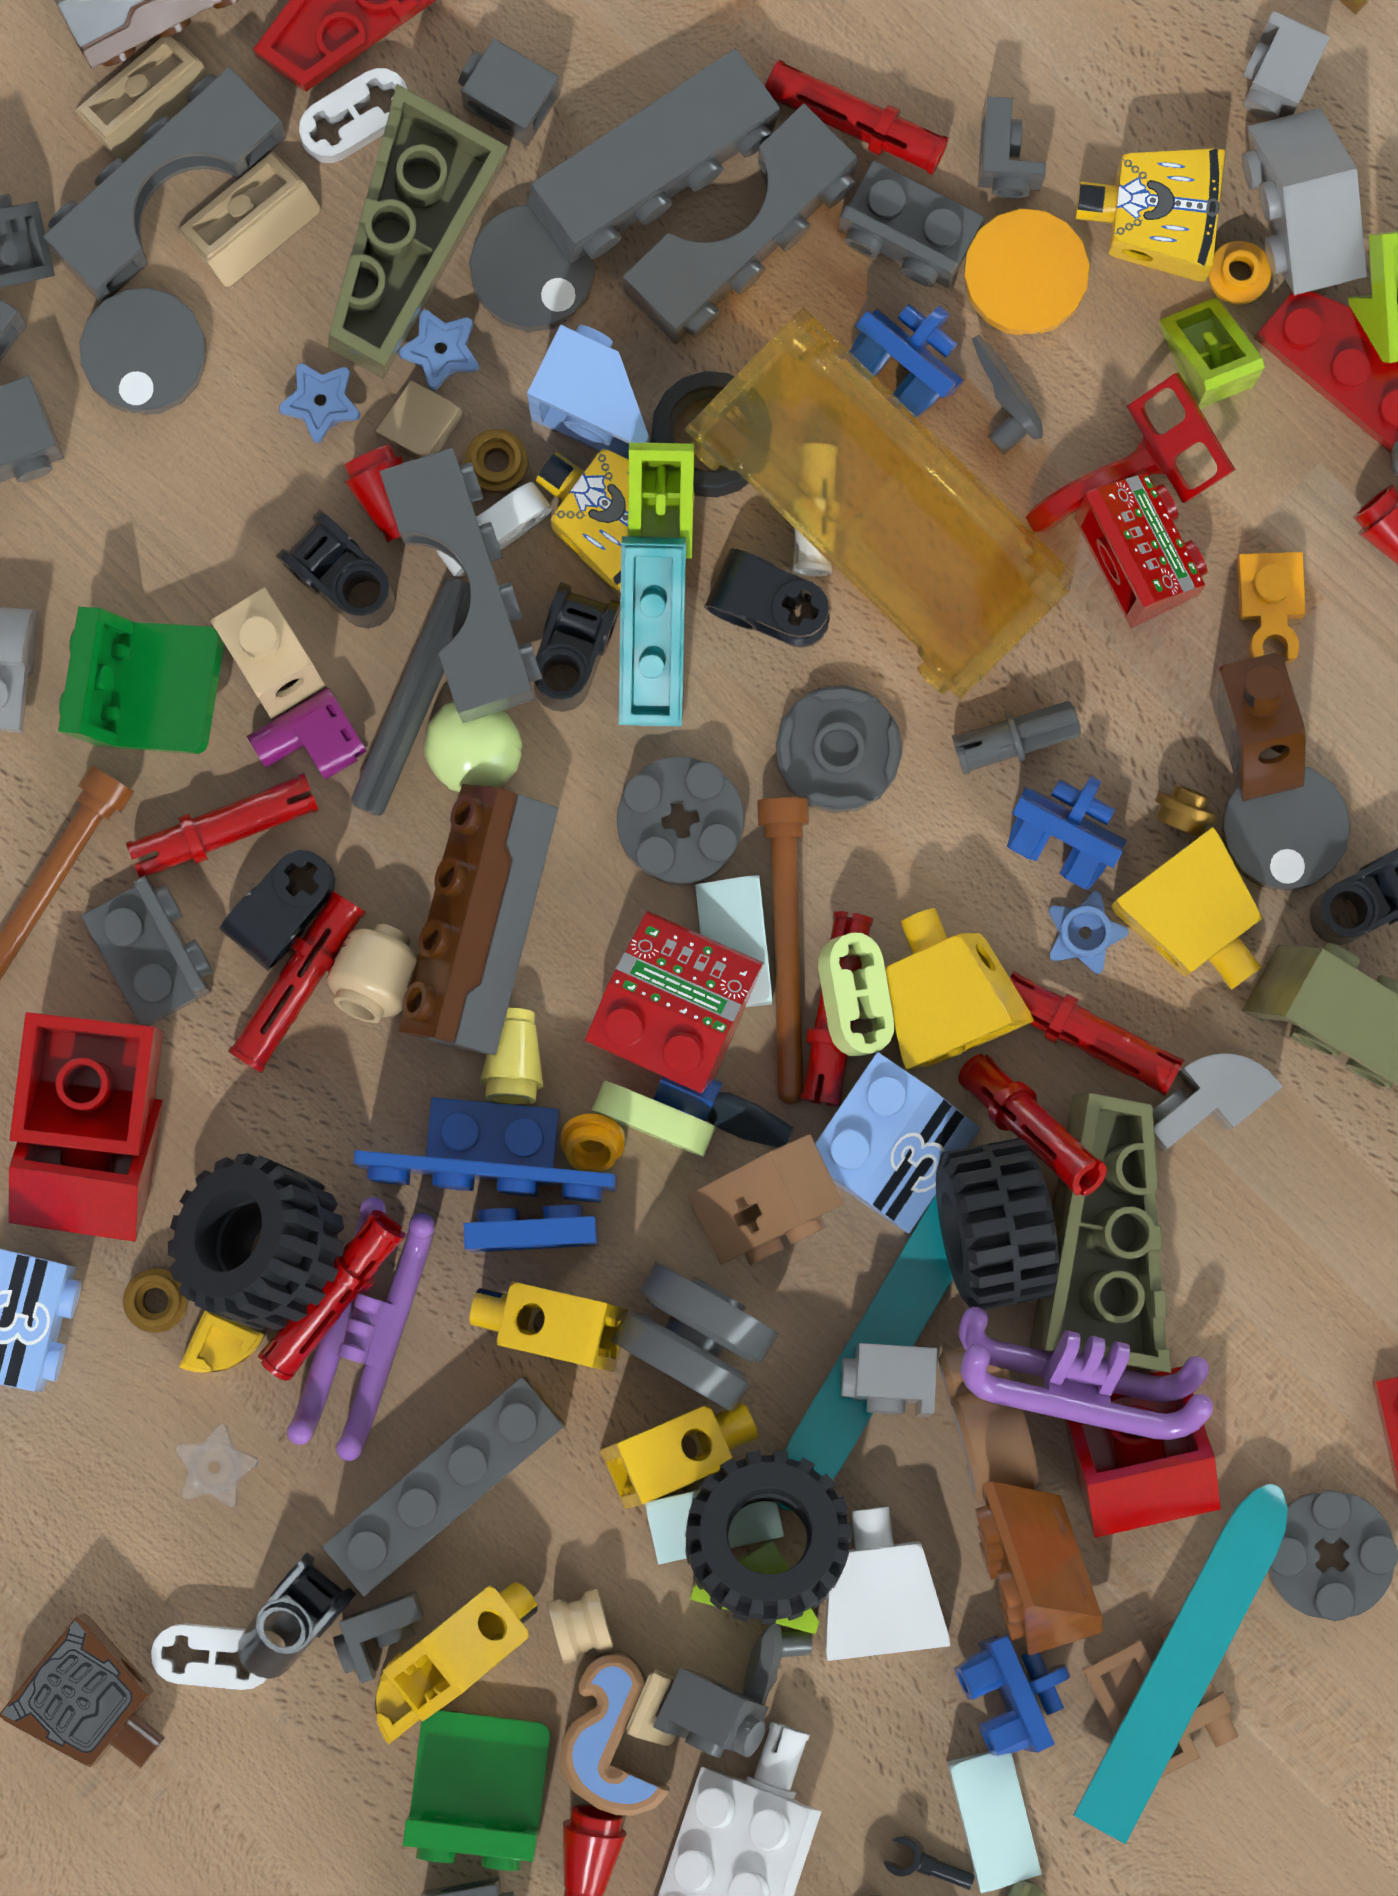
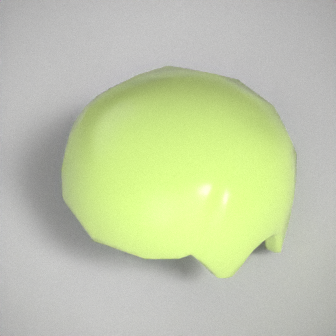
M452 701L444 704L427 723L423 751L431 771L440 782L452 791L460 792L462 784L501 788L517 771L521 758L522 741L517 727L509 714L504 710L462 723L455 703Z

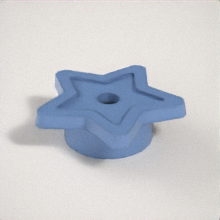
M423 310L419 316V336L401 347L398 355L401 359L420 365L424 370L428 387L431 390H437L447 377L457 372H476L479 369L478 362L467 347L474 322L466 317L444 323L430 311ZM438 343H444L447 346V350L442 354L435 351V346Z
M303 363L298 364L296 367L297 390L280 404V414L302 419L315 443H320L329 429L339 422L359 420L361 413L346 396L351 376L350 369L341 367L322 375ZM318 395H324L327 399L326 403L322 406L315 404V398Z
M1098 891L1091 893L1077 908L1051 906L1049 908V915L1059 932L1050 952V958L1053 961L1079 958L1091 971L1100 974L1104 969L1106 948L1128 936L1129 931L1126 927L1110 920L1105 914L1102 895ZM1087 927L1090 929L1091 936L1088 939L1080 937L1079 930L1081 928Z

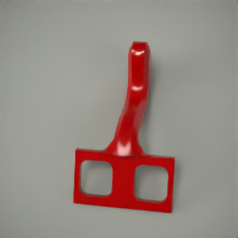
M1179 372L1174 373L1126 406L1144 436L1137 449L1121 460L1100 467L1070 482L1035 505L1026 516L1034 533L1046 532L1061 523L1078 510L1085 493L1100 486L1147 472L1149 475H1166L1182 503H1187L1236 470ZM1170 388L1175 392L1185 410V418L1164 434H1160L1147 416L1145 404L1164 389ZM1201 442L1207 447L1217 465V472L1201 485L1192 488L1182 476L1177 467L1176 460L1181 453L1196 443Z

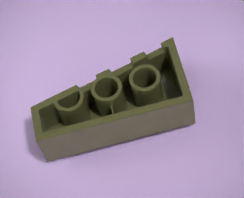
M396 84L388 120L380 143L376 164L362 209L328 338V349L382 379L387 374L418 319L420 312L423 310L503 168L508 146L399 84Z
M1326 943L1324 949L1278 945L1244 1005L1242 1012L1260 1022H1263L1264 1019L1286 1021L1295 1026L1289 1037L1310 1050L1316 1049L1335 1058H1338L1342 1052L1349 1057L1345 1064L1346 1070L1385 1089H1391L1393 1084L1398 1086V982L1384 975H1379L1377 980L1372 979L1357 969L1361 962L1358 957L1332 943Z
M1093 1093L1073 1095L1067 1131L1091 1154L1105 1164L1107 1173L1101 1185L1087 1196L1075 1195L1069 1186L1060 1177L1058 1178L1053 1207L1059 1253L1058 1278L1054 1294L1051 1297L1037 1300L1029 1347L1054 1352L1064 1331L1069 1330L1080 1333L1079 1353H1081L1089 1336H1096L1105 1339L1103 1358H1106L1112 1344L1118 1341L1130 1345L1128 1366L1171 1373L1170 1350L1166 1349L1164 1317H1167L1165 1290H1162L1159 1250H1162L1161 1225H1158L1155 1190L1158 1189L1152 1105Z

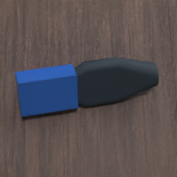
M662 1076L653 1098L655 1101L705 1122L708 1120L716 1128L744 1140L776 1148L782 1147L790 1141L794 1127L756 1103L730 1092H719L723 1083L717 1080H713L702 1094Z

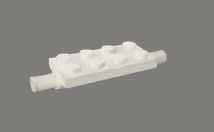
M770 1721V1729L754 1776H747L746 1781L712 1768H700L658 1896H794L822 1812L799 1803L794 1799L796 1792L791 1790L806 1741L809 1740L810 1734Z

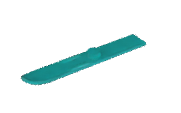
M936 1195L787 1444L785 1452H789L788 1458L800 1462L802 1457L813 1462L815 1464L814 1470L822 1477L827 1473L832 1480L834 1479L873 1413L866 1412L867 1401L851 1400V1397H841L840 1381L843 1358L854 1359V1348L859 1343L913 1347L953 1279L943 1244ZM777 1503L781 1509L791 1511L788 1507Z
M1267 1484L1253 1490L1237 1505L1225 1523L1073 1813V1816L1125 1845L1278 1553L1286 1531L1288 1511L1283 1490L1278 1486Z

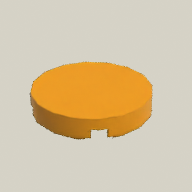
M1018 209L997 215L978 230L966 253L964 281L970 304L987 324L1006 334L1022 336L1039 332L1042 334L1055 330L1074 315L1087 290L1090 264L1082 240L1067 222L1046 211Z

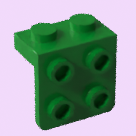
M78 606L75 628L71 633L69 641L70 660L65 690L59 702L60 721L58 732L104 748L200 754L204 752L209 743L224 642L216 629L210 626L133 622L102 608Z
M438 1710L425 1721H421L411 1807L405 1821L402 1846L417 1848L416 1858L431 1862L454 1863L456 1853L482 1856V1867L497 1870L519 1871L521 1861L534 1862L550 1742L548 1726L538 1721Z

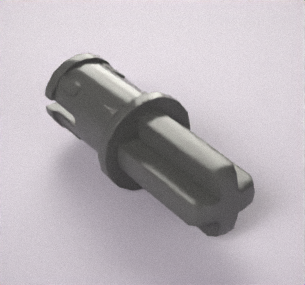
M1065 701L1014 718L1011 712L1006 713L1005 721L960 735H952V740L963 774L965 775L972 770L1017 756L1019 762L1025 761L1026 753L1077 738L1081 734V726L1075 707L1071 702Z

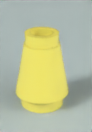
M522 1008L507 1009L496 1055L487 1054L480 1078V1084L486 1087L485 1099L489 1102L530 1105L536 1102L537 1090L543 1088L535 1013L531 1010Z

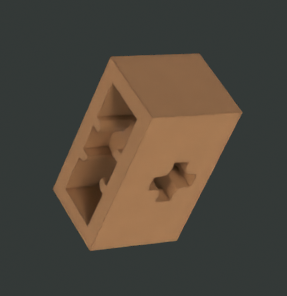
M810 1134L772 1150L687 1195L720 1265L744 1254L750 1265L785 1249L780 1240L781 1236L786 1234L790 1244H794L826 1228L821 1216L844 1205Z

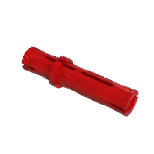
M779 59L776 62L765 84V88L775 101L794 110L805 104L824 124L868 143V151L878 156L885 151L926 170V173L931 175L939 166L947 148L949 137L941 136L900 117V109L891 105H887L885 109L878 107L835 85L826 83L787 65L783 60Z
M299 774V777L229 805L214 809L193 819L190 813L178 817L180 824L133 842L132 840L126 842L132 860L153 851L159 853L156 856L135 863L134 867L139 878L144 875L146 877L193 858L195 863L198 864L208 860L206 855L208 852L311 812H318L319 809L313 794L291 803L287 802V799L311 790L305 774Z
M333 890L304 937L301 939L296 936L290 947L295 951L262 998L259 1006L234 1045L228 1050L233 1056L260 1073L264 1071V1066L291 1025L296 1021L300 1011L326 971H330L345 938L353 931L361 917L363 918L366 914L364 910ZM331 930L330 935L322 945L321 949L313 958L308 969L306 970L304 975L300 977L302 970L316 952L317 947L319 946L327 932ZM294 986L293 992L281 1008L280 1012L268 1028L267 1032L264 1034L263 1031L265 1027L267 1026V1024L273 1017L274 1013L276 1012V1010L288 994L291 987Z
M834 911L830 940L849 933H863L869 936L873 918L858 913H853L852 917H848V912ZM848 952V955L839 958L841 970L848 969L853 973V971L862 968L860 956L853 957ZM821 988L814 1029H808L806 1042L811 1045L804 1089L800 1100L821 1105V1102H825L826 1106L840 1107V1097L848 1055L841 1052L831 1039ZM854 1020L850 1021L851 1031L853 1029Z
M1013 971L1010 979L1034 1020L1029 1024L1045 1032L1044 1039L1054 1044L1057 1040L1073 1046L1166 1096L1184 1062L1183 1058L1162 1050L1118 1025L1091 1013L1089 1010L1077 1005L1078 998L1068 993L1065 997H1062L1033 983V981L1020 975V973Z
M977 1054L965 1062L958 1076L960 1085L974 1095L988 1109V1117L999 1129L1004 1131L1010 1130L1018 1138L1024 1140L1036 1157L1058 1175L1075 1195L1087 1196L1101 1185L1107 1173L1105 1164L1091 1154L1063 1125L1058 1123L1037 1103V1095L1032 1088L1024 1082H1015L987 1054L985 1056Z
M372 1210L359 1231L344 1247L343 1256L336 1257L333 1267L339 1270L334 1282L327 1281L322 1289L326 1294L318 1305L310 1303L307 1306V1316L298 1322L288 1319L286 1327L281 1328L258 1354V1358L262 1360L261 1364L268 1372L281 1380H291L304 1360L317 1347L348 1305L353 1302L357 1293L365 1294L369 1291L375 1282L374 1274L379 1269V1266L405 1238L406 1234L401 1231L403 1228L397 1221L382 1211Z

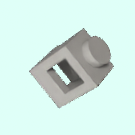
M1273 11L1243 73L1244 77L1253 81L1243 103L1244 106L1252 113L1269 120L1278 119L1279 116L1293 115L1330 37Z
M859 1343L854 1348V1359L843 1358L840 1395L841 1397H851V1400L867 1401L866 1412L905 1414L906 1403L915 1404V1417H929L934 1414L937 1348Z

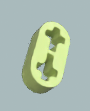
M849 933L829 940L822 947L818 957V971L831 1039L841 1052L849 1056H864L880 1051L890 1042L894 1033V1017L881 950L871 937L863 933ZM848 952L850 956H860L862 968L853 971V973L848 969L841 970L839 958L848 955ZM859 1016L864 1020L871 1019L873 1031L866 1033L864 1037L861 1033H852L850 1028V1021L858 1019Z
M603 1081L592 1107V1111L597 1114L607 1116L620 1124L702 1157L706 1153L716 1128L701 1119L608 1081Z

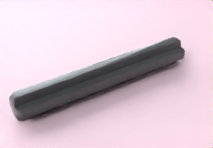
M448 577L443 583L351 797L353 805L364 812L380 816L386 809L444 674L438 652L455 638L467 618L470 608L471 590L470 584L465 581Z

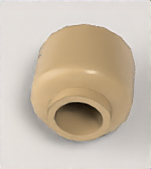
M377 924L374 930L356 929L351 931L345 938L327 976L330 990L336 995L333 1000L334 1004L346 1014L368 1023H378L382 1017L387 1018L398 1015L403 1009V998L408 987L411 985L418 958L417 954L409 947L410 938L401 930L386 924Z

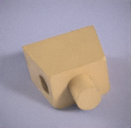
M265 587L210 620L272 720L326 689L316 668ZM298 679L291 687L277 692L286 683Z

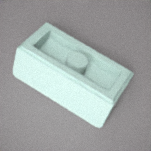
M759 875L696 884L700 934L763 962L764 965L746 1007L772 1005Z
M700 1489L657 1498L645 1504L658 1565L686 1559L685 1532L688 1513L693 1498H696ZM770 1501L755 1502L739 1510L729 1527L728 1539L730 1549L784 1537L777 1503Z
M987 1751L947 1761L980 1893L994 1891L1041 1875L1012 1753L994 1756Z

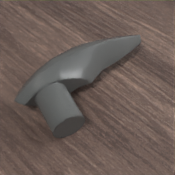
M980 335L972 338L982 367L993 384L995 398L1010 415L987 436L989 440L1005 455L1027 434L1032 439L1042 438L1043 427L1041 419L1003 360Z
M776 1623L771 1624L763 1631L750 1655L743 1694L765 1705L768 1694L777 1681V1672L781 1658L810 1655L812 1652L811 1634L801 1630L781 1631V1626Z

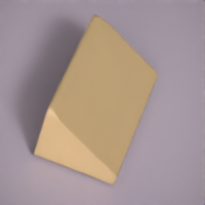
M174 35L161 37L74 111L115 159L122 158L126 161L143 145L141 138L147 129L160 118L168 116L172 119L189 103L187 97L190 91L198 82L210 74L202 62Z
M272 151L177 229V231L214 276L225 287H230L317 216L321 209L306 184Z

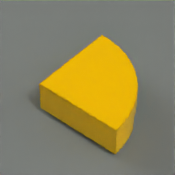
M204 1310L179 1367L201 1373L230 1369L249 1358L258 1349L266 1334Z
M400 1651V1652L389 1662V1664H388L387 1666H389V1665H390L392 1662H394L398 1657H400V1656L402 1655V1652ZM383 1672L379 1680V1687H377L375 1707L377 1724L389 1745L419 1721L420 1718Z

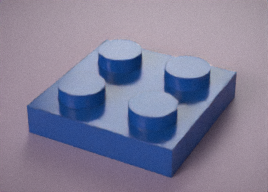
M582 1205L544 1206L543 1219L519 1220V1210L516 1208L477 1210L478 1222L463 1223L465 1250L471 1253L598 1246L597 1219L595 1216L584 1217Z

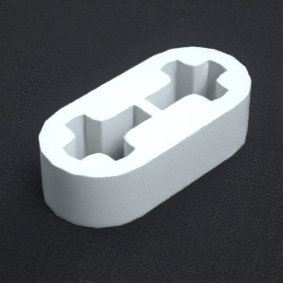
M375 68L361 74L312 104L304 112L300 120L299 134L304 150L317 161L335 163L345 159L382 136L389 112L384 114L383 110L378 106L371 108L362 115H359L357 111L370 103L369 90L378 86L385 93L392 89L395 91L396 84H399L407 89L405 81L396 72L386 68ZM347 117L351 118L352 121L338 130L340 139L338 144L331 146L325 139L319 140L316 143L313 140L318 134L316 126L318 120L325 118L330 125H335Z
M529 482L505 496L476 518L479 525L488 522L492 523L500 550H502L547 517L552 511V506L536 484ZM436 551L454 577L458 578L466 574L452 558L441 551Z
M189 1623L175 1624L162 1631L154 1640L151 1659L157 1674L172 1683L246 1690L253 1689L268 1679L258 1677L251 1672L249 1678L239 1676L240 1669L238 1665L218 1662L219 1652L234 1653L238 1651V1641L245 1631L242 1628ZM179 1635H184L188 1637V1646L190 1648L210 1651L209 1661H190L185 1667V1672L175 1670V1660L165 1657L164 1650L165 1647L175 1645Z

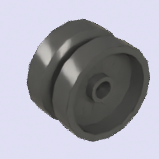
M655 1262L639 1291L644 1301L671 1317L664 1327L639 1312L626 1313L610 1341L722 1407L734 1412L750 1384L744 1373L718 1358L723 1348H726L749 1362H763L779 1333L744 1312L746 1307L726 1294L695 1277L691 1282Z

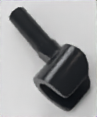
M904 1835L892 1839L900 1844L910 1846L915 1856L914 1862L909 1868H902L896 1865V1863L885 1860L884 1865L892 1874L903 1877L917 1871L927 1876L932 1875L967 1890H970L975 1878L974 1874L938 1861L935 1857L925 1854L922 1845L914 1837Z

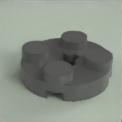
M692 757L664 758L644 767L626 784L617 810L618 836L627 857L645 874L669 885L696 884L716 875L734 855L743 834V806L736 788L716 765L702 762ZM683 804L686 812L696 811L699 822L690 825V836L678 838L675 829L663 828L662 818L671 815L672 805Z
M1331 1490L1304 1494L1287 1504L1286 1531L1278 1553L1268 1570L1269 1579L1279 1596L1291 1607L1305 1615L1332 1621H1340L1348 1617L1360 1615L1373 1607L1389 1588L1393 1579L1394 1568L1398 1562L1397 1546L1393 1541L1391 1529L1382 1514L1361 1497ZM1323 1539L1330 1544L1338 1539L1343 1541L1346 1548L1343 1550L1342 1556L1346 1563L1341 1570L1330 1566L1322 1572L1317 1568L1315 1563L1321 1556L1315 1548L1318 1541Z

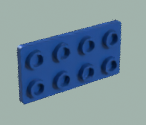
M431 1097L426 1157L354 1150L353 1164L361 1169H367V1179L377 1183L410 1185L411 1174L433 1175L432 1185H435V1188L474 1191L475 1179L497 1181V1191L500 1194L538 1197L539 1185L562 1187L561 1197L565 1200L602 1203L603 1191L616 1192L617 1185L615 1174L554 1168L560 1112L559 1109Z

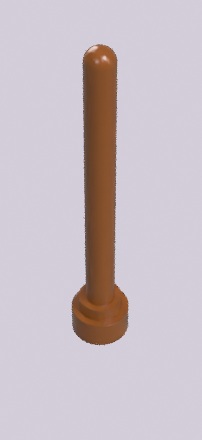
M93 765L89 767L78 787L83 789L77 798V801L81 803L79 809L0 932V981L103 817L110 820L115 810L122 813L135 792Z
M796 797L766 798L757 800L758 826L764 827L765 839H771L778 1096L783 1103L794 1105L800 1101L801 1093L803 1092L797 838H803V826L809 825L808 799Z

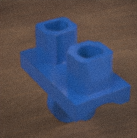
M910 304L904 308L898 319L915 332L912 337L879 309H876L873 313L866 311L855 325L861 333L856 338L845 360L863 376L870 380H875L892 357L896 359L910 373L891 397L915 418L926 412L941 397L945 398L953 395L965 381L926 349V346L929 344L947 358L958 344L941 330L950 316V313L939 305L927 318Z
M1090 775L1082 791L1060 779L1055 786L1051 796L1071 806V810L1026 786L1012 812L1017 818L1012 826L1007 847L1027 859L1037 861L1050 836L1056 837L1073 847L1059 874L1081 888L1089 890L1102 875L1107 865L1114 869L1127 840L1083 817L1086 814L1107 825L1115 811V808L1094 798L1102 781Z
M994 1635L978 1642L981 1651L972 1654L954 1667V1672L968 1700H973L998 1689L1007 1711L979 1723L980 1732L988 1751L994 1756L1013 1753L1023 1749L1024 1751L1038 1753L1055 1745L1034 1695L1038 1694L1046 1715L1063 1709L1064 1706L1055 1686L1070 1678L1066 1665L1062 1664L1047 1669L1041 1653L1028 1656V1653L1025 1652L1021 1657L1030 1676L1026 1678L1008 1635L999 1638L998 1635Z

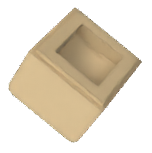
M411 380L375 432L413 459H418L441 450L462 420V409L451 401Z
M653 1669V1672L649 1671L645 1685L626 1726L627 1734L664 1746L671 1745L674 1742L676 1736L663 1733L653 1727L675 1680L674 1677L656 1669Z

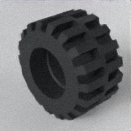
M1021 1138L942 1152L936 1171L938 1217L949 1268L956 1288L969 1308L980 1307L986 1310L1051 1297L1055 1291L1059 1272L1056 1227L1043 1173L1035 1155L1026 1142Z
M249 1153L237 1154L235 1160L225 1157L215 1162L213 1173L204 1170L195 1178L197 1186L192 1192L189 1190L185 1191L179 1201L183 1204L179 1216L173 1215L170 1228L175 1230L174 1239L168 1241V1256L175 1258V1262L170 1267L173 1280L181 1283L179 1291L186 1299L195 1302V1306L259 1330L268 1327L276 1330L286 1327L288 1319L298 1322L307 1316V1306L310 1303L318 1305L326 1294L322 1289L327 1281L334 1282L339 1270L333 1266L336 1257L343 1256L344 1242L338 1240V1233L344 1229L342 1216L334 1213L338 1206L333 1194L324 1191L325 1186L316 1179L260 1155L256 1157ZM261 1230L259 1241L251 1254V1249L255 1241V1238Z
M760 1450L747 1452L744 1459L735 1462L731 1458L721 1464L720 1470L713 1476L709 1474L700 1485V1491L696 1498H693L688 1513L685 1532V1553L687 1563L691 1565L694 1573L693 1579L700 1590L704 1589L708 1593L710 1602L721 1610L724 1607L734 1613V1618L747 1622L748 1618L761 1620V1624H775L778 1619L788 1618L791 1621L801 1617L811 1607L815 1609L825 1600L831 1589L836 1586L850 1553L848 1551L852 1539L851 1524H848L847 1519L848 1507L844 1497L839 1498L835 1492L834 1487L836 1483L827 1473L823 1477L814 1470L815 1464L804 1457H802L800 1462L788 1458L789 1452L774 1450L773 1455H761ZM761 1501L776 1502L788 1507L800 1518L806 1530L807 1542L804 1554L794 1567L778 1574H761L746 1568L735 1558L730 1549L728 1533L734 1516L743 1507Z

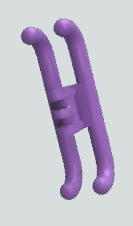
M369 1197L362 1202L354 1236L372 1210L386 1213L385 1204L381 1199ZM418 1213L411 1218L407 1238L386 1302L357 1293L353 1302L348 1305L341 1314V1317L317 1345L297 1409L287 1428V1436L292 1443L296 1445L306 1444L314 1435L340 1358L343 1357L358 1363H365V1367L342 1435L336 1444V1451L338 1456L345 1461H352L360 1456L374 1422L431 1247L435 1223L430 1215Z
M980 1307L968 1308L961 1318L958 1334L966 1351L963 1355L960 1372L965 1386L978 1398L988 1402L1152 1439L1164 1440L1188 1436L1199 1430L1212 1414L1213 1403L1204 1394L1192 1396L1183 1409L1168 1414L1111 1403L1110 1399L1112 1393L1158 1402L1182 1399L1194 1393L1208 1376L1209 1365L1200 1356L1189 1358L1181 1370L1172 1375L1155 1376L1125 1369L1130 1356V1345L1127 1343L1115 1341L1106 1358H1103L1105 1339L1089 1336L1081 1353H1079L1080 1333L1065 1330L1052 1353L988 1337L985 1334L988 1316L985 1310ZM991 1365L1043 1377L1044 1387L993 1376L987 1372V1366Z

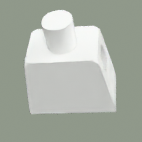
M888 1506L851 1511L855 1549H849L848 1552L850 1553L844 1570L836 1586L827 1594L824 1650L827 1661L950 1646L948 1630L921 1543L915 1541L894 1544L890 1509Z

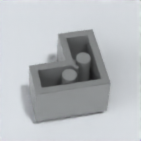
M1321 108L1248 126L1250 151L1242 153V167L1249 189H1259L1264 215L1268 221L1272 220L1273 236L1265 238V251L1272 273L1274 275L1282 273L1294 295L1367 277L1357 167Z

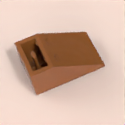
M994 1481L983 1484L985 1506L975 1508L979 1522L977 1529L981 1540L979 1546L990 1579L998 1578L1000 1585L998 1592L1001 1599L999 1605L1011 1641L1023 1638L1028 1656L1103 1633L1102 1614L1061 1495Z

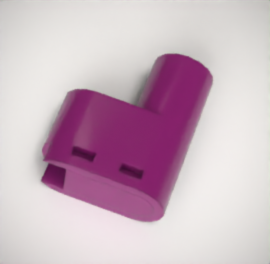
M328 687L247 735L248 740L265 768L300 747L305 746L325 780L357 762V757L367 752Z

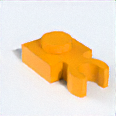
M1303 552L1239 554L1236 558L1239 621L1258 620V630L1250 639L1248 646L1249 657L1263 656V642L1274 638L1279 640L1284 646L1285 663H1293L1299 653V640L1294 630L1288 626L1287 619H1302L1306 615Z

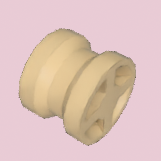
M598 1588L586 1591L581 1600L567 1603L562 1599L548 1602L555 1637L564 1665L576 1662L581 1653L595 1650L604 1654L615 1650Z

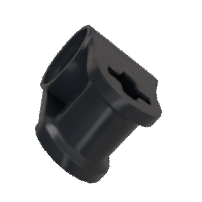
M319 510L313 516L315 524L290 551L282 549L276 555V558L304 586L314 594H319L348 622L357 627L368 629L380 626L393 613L396 601L393 587L387 575L335 521ZM370 581L380 586V594L377 600L370 606L360 608L348 603L349 593L358 583Z
M734 548L729 549L704 605L708 612L726 622L748 630L758 631L798 648L809 647L819 642L826 634L830 621L827 596L819 586L811 581L781 570L763 558ZM802 602L811 604V615L815 620L804 618L799 626L792 625L790 612L787 608L798 610Z
M562 582L559 584L548 612L543 630V638L536 655L542 679L534 681L533 687L536 697L542 705L553 711L565 712L573 710L583 703L589 693L601 656H604L611 640L620 612V602L611 600L608 604H604L572 593L571 585ZM560 664L568 665L578 673L579 680L569 690L555 691L548 687L543 680L547 670Z
M1398 848L1359 869L1358 873L1336 883L1315 899L1310 911V922L1314 932L1320 939L1327 943L1343 945L1387 923L1391 925L1398 921ZM1333 898H1345L1356 907L1358 918L1354 928H1343L1332 919L1330 904Z
M297 850L286 854L258 886L250 890L224 919L219 929L265 970H270L291 949L290 945L295 937L298 936L300 938L308 923L326 904L331 891L335 889L336 879L333 869L326 860L311 851ZM315 865L318 870L315 872L313 879L319 885L316 892L311 895L301 890L294 896L291 890L295 887L296 882L290 876L292 870L298 866L307 871Z
M309 1552L305 1553L271 1593V1598L259 1610L238 1641V1654L241 1663L249 1672L258 1677L270 1679L285 1673L316 1637L320 1638L357 1594L350 1587L342 1590L313 1565L315 1558ZM264 1631H271L279 1635L286 1647H279L271 1643Z

